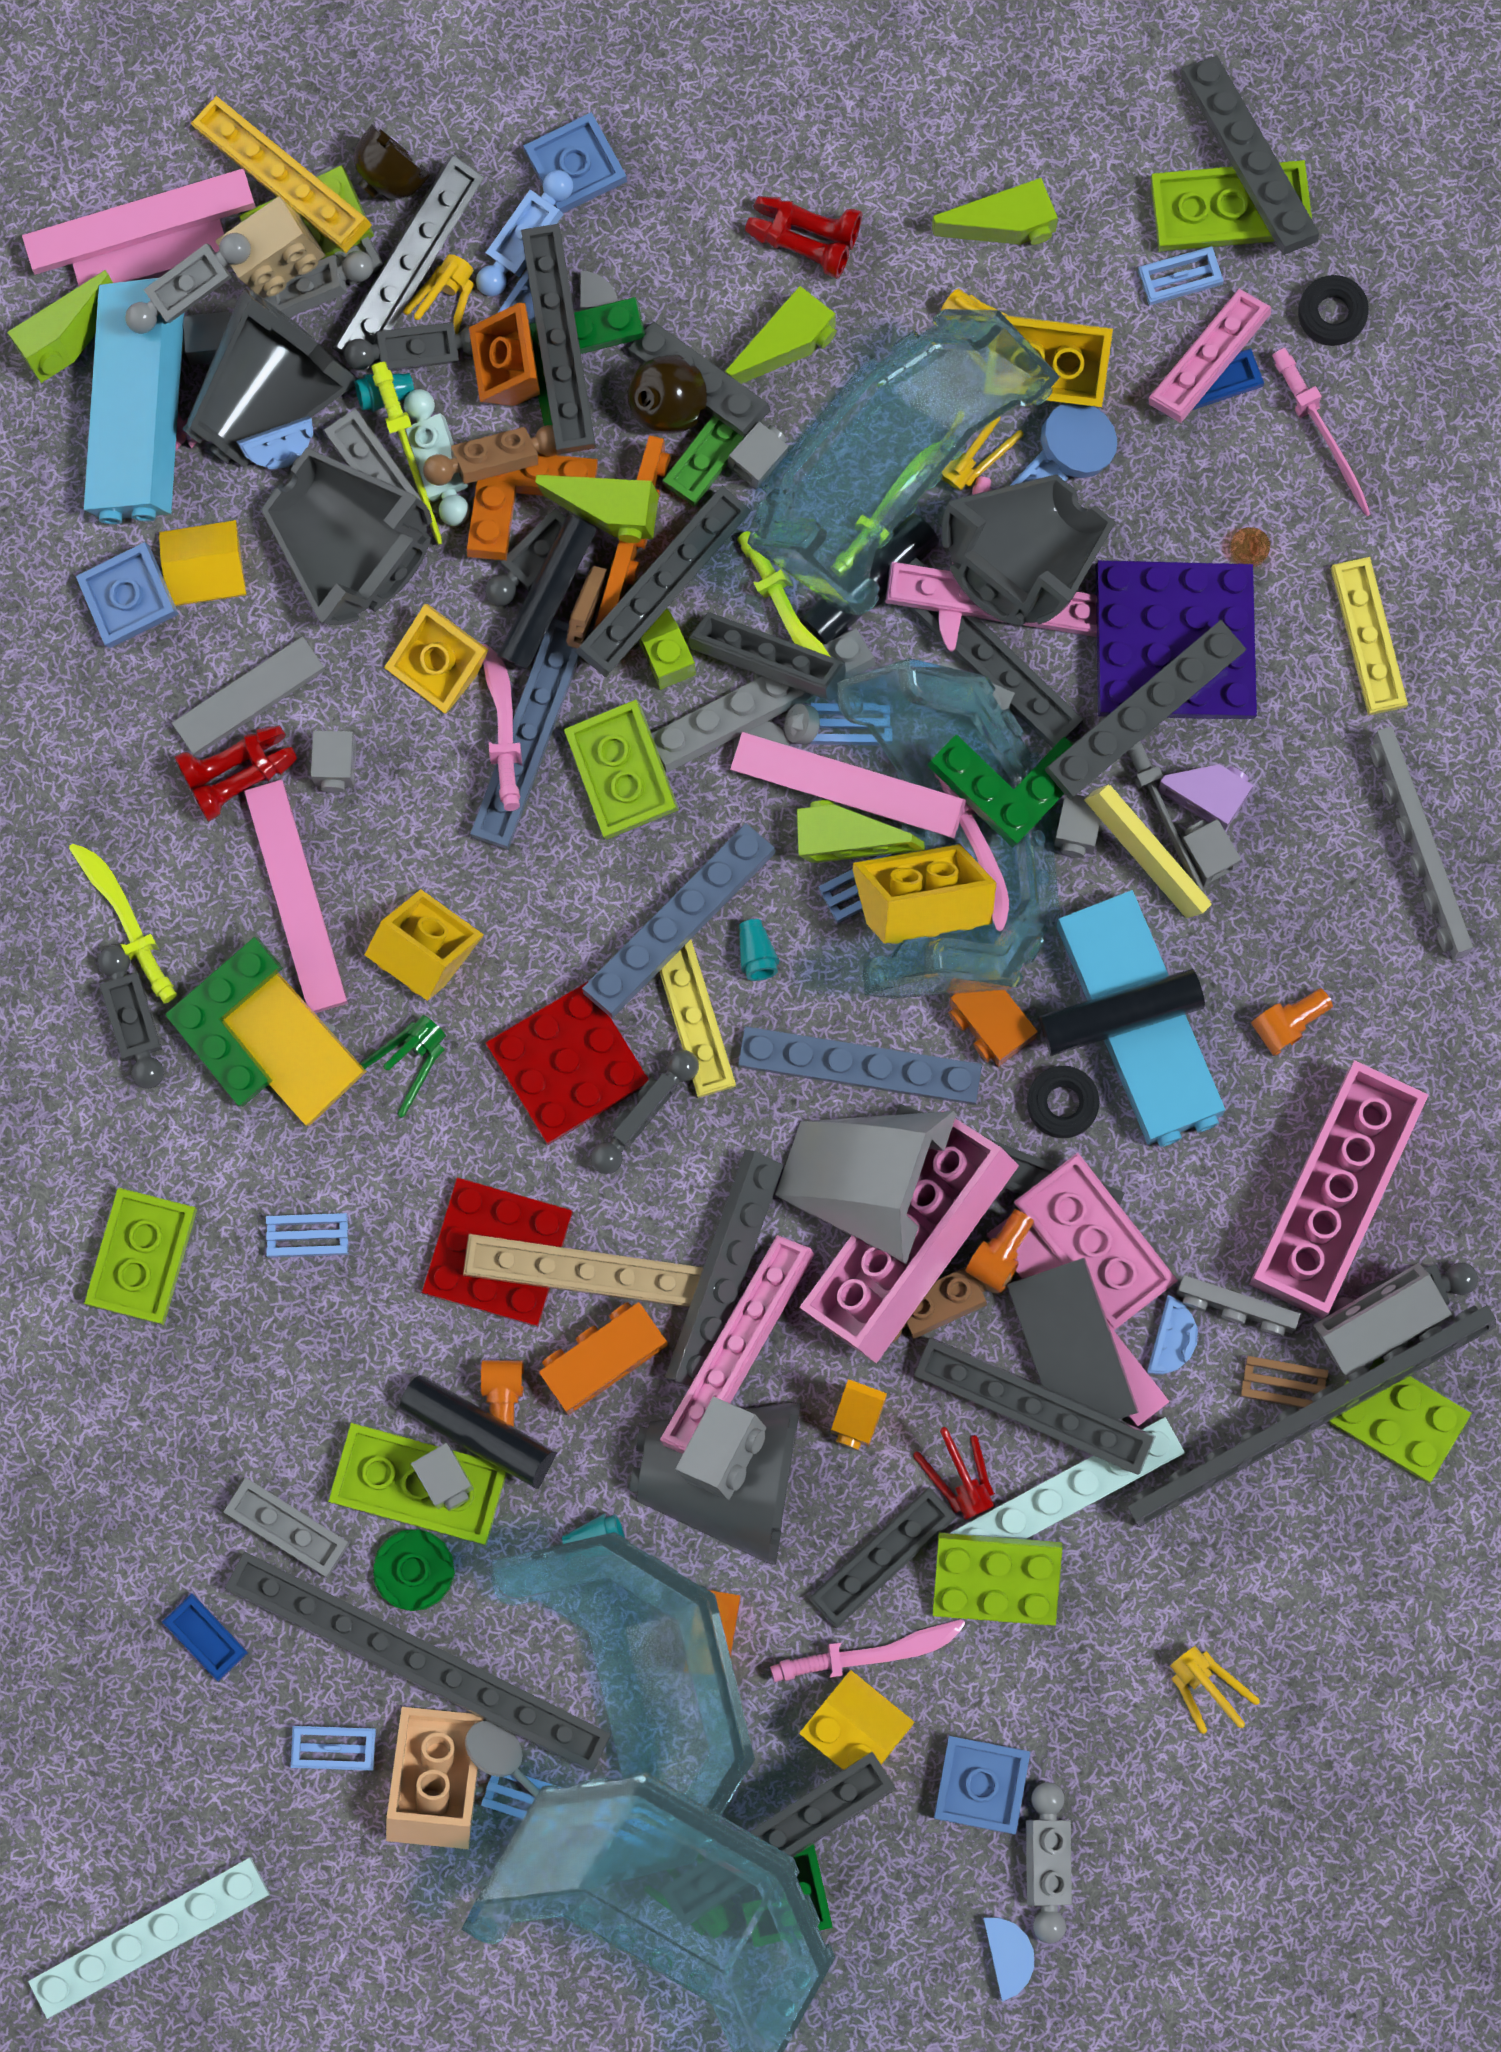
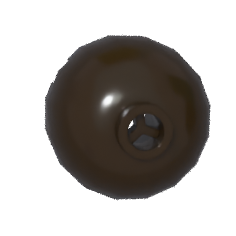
M371 124L356 145L353 157L354 165L362 177L358 184L375 199L379 194L390 199L406 198L415 193L429 178L430 173L422 164L418 167L413 163L412 157L407 154L408 152L381 129L378 131L374 124Z
M680 355L658 356L639 366L629 383L627 391L628 405L632 415L644 428L655 433L675 434L694 427L699 421L696 419L699 416L700 410L706 407L707 391L702 374L695 365L690 366L687 361L682 360L685 358Z

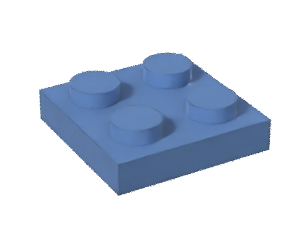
M592 112L523 145L524 152L542 185L546 175L555 170L564 171L572 178V194L566 200L556 202L554 205L562 213L627 182V176Z
M145 542L76 576L104 645L108 648H112L179 615L150 545Z
M948 1736L934 1819L1016 1835L1031 1751Z

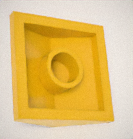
M236 520L159 532L163 577L175 606L247 595Z
M424 604L384 668L443 713L447 714L477 677L489 649L429 604Z

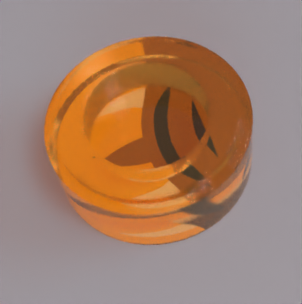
M1246 527L1239 530L1234 535L1230 545L1231 556L1237 564H1253V567L1261 565L1267 559L1270 551L1269 538L1262 530L1254 527Z

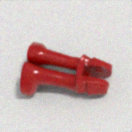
M758 196L753 205L754 209L765 216L774 218V222L750 217L745 225L746 233L762 244L769 243L776 249L780 247L789 249L819 263L823 267L824 273L832 278L838 279L842 275L849 259V250L853 249L858 237L863 216L862 211L846 209L839 219H833L812 213L795 205L793 201H782L781 197ZM792 226L831 240L834 243L825 244L790 230Z
M280 725L257 729L256 734L244 735V739L209 758L199 760L188 752L174 756L191 792H193L208 822L220 815L222 806L231 798L263 780L269 781L275 774H283L297 760L292 747L284 748L267 757L263 752L286 737ZM250 759L251 766L214 785L203 786L220 774Z

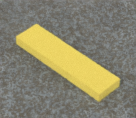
M1370 557L1332 565L1331 572L1368 716L1406 708L1408 702Z
M1108 784L1093 790L1084 799L1088 806L1186 918L1203 914L1212 905L1208 897L1111 785Z
M690 940L659 972L682 1048L692 1052L698 1059L699 1070L692 1080L697 1097L701 1098L734 1088L736 1083L693 943Z

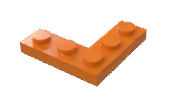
M538 453V465L478 480L467 543V557L506 561L516 493L544 496L535 482L536 475L597 478L598 459L560 455L545 456Z

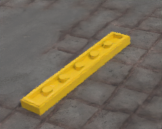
M215 96L190 123L202 136L242 169L244 168L247 173L276 197L280 196L298 215L343 252L347 253L372 226L365 216L219 97Z

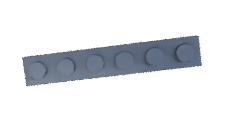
M552 619L542 640L513 718V743H520L522 752V766L514 763L515 781L520 793V807L515 811H506L499 795L500 782L498 764H496L471 830V838L506 850L510 848L581 657L576 653L578 648L567 646L566 640L569 623ZM587 632L584 641L587 639L589 632Z
M745 823L582 988L583 994L613 1019L775 854V847Z
M745 1026L738 1067L976 1105L982 1064Z

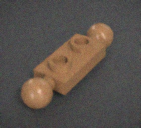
M553 425L541 427L535 437L531 438L526 428L521 427L452 445L451 459L442 454H435L425 461L423 466L424 476L429 483L441 486L450 482L454 474L459 473L463 483L467 484L538 465L537 452L545 456L557 455Z
M967 1267L937 1280L902 1329L908 1327L913 1339L987 1306L982 1292H999L966 1273ZM1011 1273L1003 1285L1005 1289L1002 1292L1008 1289L1007 1284L1012 1283ZM902 1329L900 1330V1332L898 1333V1335L895 1337V1339L892 1341V1343L895 1342V1341L900 1337V1335H901V1333H902Z

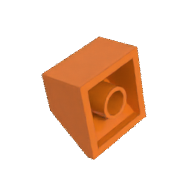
M519 302L469 327L480 402L514 406L540 395L533 342L525 303Z

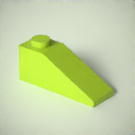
M1038 178L934 215L932 231L936 237L1018 245L1030 241L1032 245H1037L1049 240L1052 237V233L1056 232L1058 217L1042 178Z
M106 270L7 332L40 383L74 363L96 335L99 285L113 283Z
M799 286L726 369L725 373L743 384L811 355L818 346L824 349L836 335L837 330L834 329L836 327V313Z
M536 475L535 482L546 498L608 534L617 537L620 541L638 543L641 539H653L659 494L652 481Z
M814 801L810 803L809 808L797 809L798 853L800 857L811 863L925 850L924 841L913 834L835 805L833 801Z

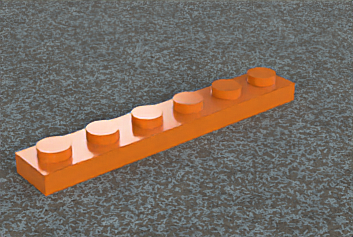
M649 435L637 480L652 481L654 487L656 486L658 475L665 477L670 462V454L665 453V441L663 438ZM641 539L638 543H627L619 540L594 630L625 596L627 585L635 584L640 562L634 561L638 547L645 549L648 539Z

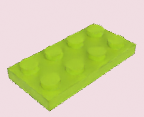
M1305 160L1279 162L1312 219ZM1233 167L1151 174L1150 181L1158 252L1207 248L1210 246L1219 247L1275 242Z
M351 1423L328 1502L487 1546L507 1472L485 1459L453 1451L474 1490L467 1493L470 1499L451 1511H448L446 1506L437 1509L411 1463L437 1449L438 1446Z

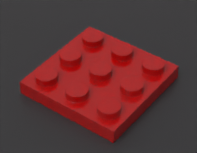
M588 981L485 1042L547 1145L641 1090L649 1080L611 1017L583 994L582 988Z
M457 1177L422 1294L539 1328L550 1288L463 1276L468 1236L472 1234L563 1247L573 1210Z

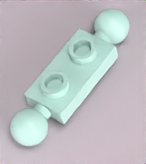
M416 389L408 393L404 400L405 412H407L410 418L417 421L412 427L406 428V432L428 498L433 502L442 498L439 505L440 518L450 526H458L468 519L470 508L468 502L463 497L457 495L456 492L468 488V485L463 483L459 473L454 474L450 482L441 486L433 485L426 480L423 473L425 461L435 454H442L451 459V446L454 443L445 417L441 413L431 417L435 408L432 395L425 390Z

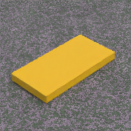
M279 973L224 1019L273 1080L269 1085L306 1126H310L367 1072Z

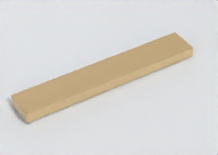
M469 1234L463 1276L689 1308L703 1267Z

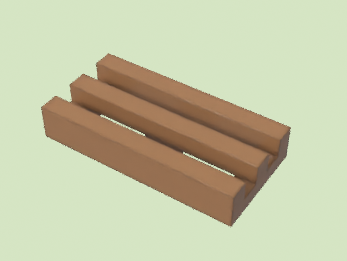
M594 565L593 568H590L570 617L566 640L567 646L579 648L584 642L602 597L604 577L607 569Z
M1247 1356L1240 1397L1304 1408L1313 1403V1401L1250 1389L1251 1382L1316 1394L1326 1388L1325 1384L1329 1370ZM1258 1367L1318 1378L1317 1385L1253 1373V1368Z

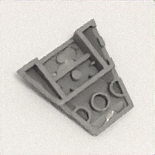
M954 1111L801 1121L775 1195L781 1200L832 1224L835 1228L863 1240L866 1244L882 1250L906 1264L919 1228L906 1214L928 1149L945 1150L957 1114Z

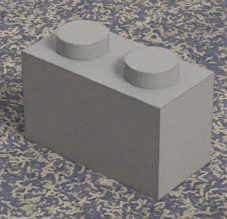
M713 1396L675 1470L687 1483L729 1501L734 1490L737 1491L742 1486L746 1477V1467L753 1454L758 1453L762 1448L767 1428L755 1414Z

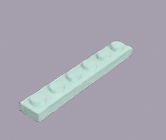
M1166 1417L1142 1429L1156 1436L1139 1475L1101 1458L1092 1456L952 1531L950 1534L1028 1539L1182 1456L1185 1452Z
M248 1858L28 1982L46 2018L49 2019L269 1896L270 1893L252 1858Z

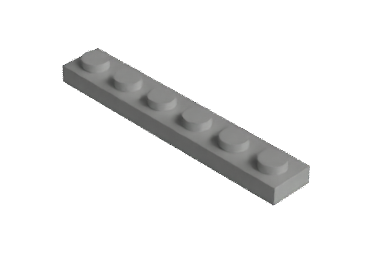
M857 628L823 645L832 658L845 662V681L876 665L874 656ZM762 676L651 733L661 762L668 773L740 736L742 732L746 733L790 710L795 704H802L815 696Z
M1391 726L1378 730L1372 740L1374 744L1369 747L1371 758L1376 768H1383L1387 781L1383 782L1386 799L1390 805L1395 803L1400 815V818L1396 819L1398 832L1403 841L1409 840L1414 853L1410 855L1413 873L1416 878H1423L1427 889L1426 892H1423L1425 906L1430 915L1436 913L1441 928L1437 929L1436 932L1440 947L1443 952H1450L1452 960L1468 956L1473 949V945L1394 729Z

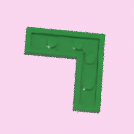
M636 297L574 312L581 354L643 339L645 336L639 302ZM536 323L530 324L540 390L538 399L543 424L546 426L552 425L537 326Z
M957 734L929 761L927 766L960 798L965 799L966 804L1013 848L1064 795L1063 791L1044 769L1073 744L1064 736L1014 789Z
M253 937L165 1014L235 1103L241 1107L245 1106L273 1081L224 1021V1019L283 969L258 937Z

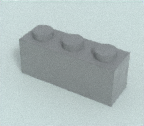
M1417 1263L1315 1323L1313 1326L1334 1363L1344 1376L1347 1377L1365 1366L1370 1368L1374 1360L1398 1347L1406 1346L1408 1340L1422 1332L1425 1333L1436 1326H1441L1444 1319L1452 1315L1430 1274Z

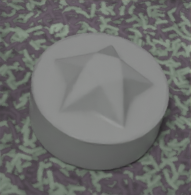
M804 704L792 706L786 715L784 723L786 738L792 743L802 745L811 743L816 737L820 726L818 711L814 707Z

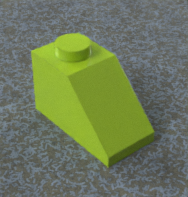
M667 608L639 640L660 690L696 675L693 657L678 624Z

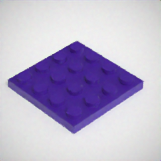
M1098 560L1095 565L1098 717H1107L1217 622L1222 620L1247 650L1167 718L1255 719L1257 716L1253 564Z

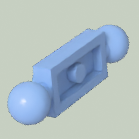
M561 170L548 173L543 181L544 193L541 197L532 190L528 191L486 251V254L494 259L495 263L483 267L476 276V285L482 294L490 297L501 294L506 287L507 279L505 274L508 270L518 277L524 272L527 264L521 230L553 225L559 222L564 214L554 205L556 202L566 200L572 194L573 180L569 174Z

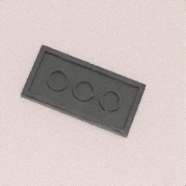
M1085 1258L1007 1284L1043 1387L1116 1419L1139 1413Z

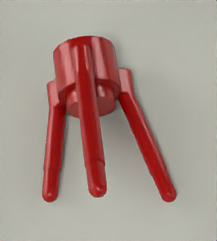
M946 1427L940 1429L947 1450L963 1485L955 1488L958 1494L957 1497L922 1454L914 1452V1459L948 1500L954 1513L961 1511L966 1520L994 1506L990 1496L995 1493L989 1483L982 1450L976 1435H972L970 1440L979 1481L977 1478L971 1480Z

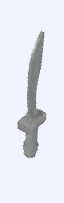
M1139 741L1128 750L1138 773L1134 781L1138 789L1145 786L1149 789L1184 869L1202 891L1203 887L1155 784V782L1163 778V774L1159 766L1152 768L1143 745Z

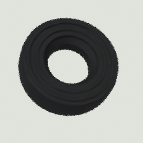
M1328 275L1312 282L1303 292L1298 306L1299 322L1304 332L1314 341L1329 346L1346 344L1355 339L1365 327L1369 314L1368 300L1362 288L1353 280L1340 275ZM1331 297L1341 299L1348 308L1347 318L1338 324L1324 321L1318 311L1319 304L1323 300Z
M1055 1066L1040 1073L1032 1082L1027 1096V1109L1032 1122L1040 1131L1055 1138H1072L1085 1132L1094 1122L1100 1104L1099 1093L1093 1080L1085 1072L1071 1066ZM1058 1087L1072 1089L1079 1099L1077 1111L1068 1117H1059L1053 1114L1047 1103L1051 1091Z

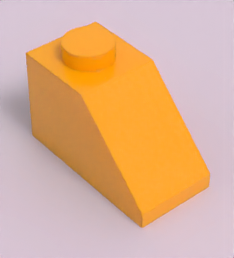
M848 1379L831 1428V1434L838 1436L836 1443L859 1451L860 1445L869 1447L884 1408L887 1393Z

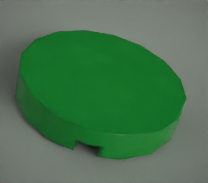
M419 1529L402 1530L387 1538L378 1549L373 1566L374 1583L381 1596L394 1607L410 1612L427 1610L441 1602L451 1589L455 1575L454 1559L447 1545L433 1533Z

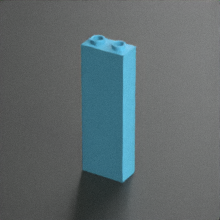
M158 278L99 285L84 510L99 517V522L105 524H121L122 519L133 518L138 521H154L156 516L169 515L172 512L184 313L171 323L166 322L162 315L159 314L154 328L144 334L133 332L127 326L125 320L126 311L132 304L137 302L148 303L151 301L144 289Z
M1133 890L1058 919L1056 927L1087 1001L1169 976ZM1186 1015L1104 1040L1147 1145L1158 1142L1160 1148L1181 1140L1182 1136L1180 1133L1195 1127L1197 1133H1200L1219 1124L1217 1118L1223 1116L1226 1109Z

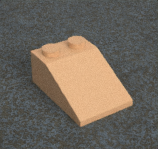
M411 1707L401 1708L386 1818V1841L469 1849L478 1767L467 1754L465 1738L469 1729L474 1724L483 1721L482 1718L471 1713Z

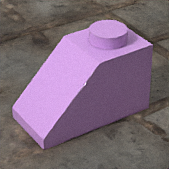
M1218 764L1165 775L1160 782L1158 791L1208 823L1218 819L1226 831L1250 795L1253 785L1248 782V776L1239 769L1229 766L1227 769Z

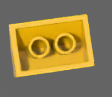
M996 314L986 393L1102 407L1113 328Z
M961 844L853 863L852 870L866 924L884 944H897L904 940L924 936L935 937L941 933L972 930L975 927L992 924L996 882Z

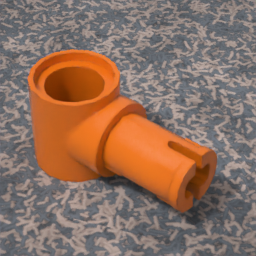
M1319 988L1293 1005L1286 1004L1282 1006L1278 1003L1256 1017L1251 1022V1025L1271 1054L1276 1056L1289 1043L1292 1046L1303 1037L1301 1033L1306 1030L1305 1025L1330 1010L1333 1004L1327 993L1322 988Z
M1014 1209L996 1238H991L988 1243L983 1241L980 1244L965 1272L1001 1293L1005 1289L1003 1285L1009 1274L1011 1273L1012 1278L1019 1265V1262L1016 1260L1019 1254L1016 1251L1034 1224V1220L1023 1212Z
M482 1360L481 1395L486 1397V1403H489L490 1414L514 1427V1403H518L519 1397H523L524 1386H522V1374H524L523 1360Z

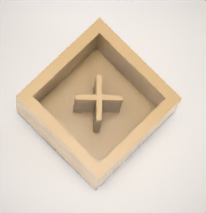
M280 196L215 240L219 246L221 240L230 233H240L248 239L251 246L248 259L241 264L230 265L238 278L263 298L279 294L285 289L287 282L299 274L309 273L318 265V261L326 256L304 220Z

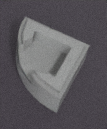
M581 271V311L618 301L615 290L607 280L595 273Z

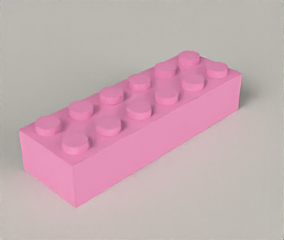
M1354 1060L1345 1075L1249 1285L1321 1319H1324L1329 1314L1429 1096L1428 1094Z
M955 1118L945 1150L928 1149L906 1214L919 1226L907 1263L904 1264L888 1253L878 1250L851 1235L799 1308L817 1323L877 1364L1019 1165L1000 1146Z

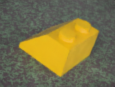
M420 889L380 922L364 955L376 963L382 970L390 973L409 987L412 992L428 1001L446 986L484 934Z
M850 1670L800 1731L799 1735L841 1770H845L871 1752L874 1753L882 1765L915 1722Z

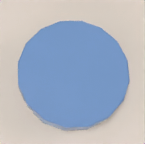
M1063 403L1049 414L1041 427L1040 441L1045 456L1050 462L1053 460L1060 466L1058 470L1066 475L1077 478L1093 477L1106 468L1116 454L1117 436L1114 426L1107 416L1094 406Z

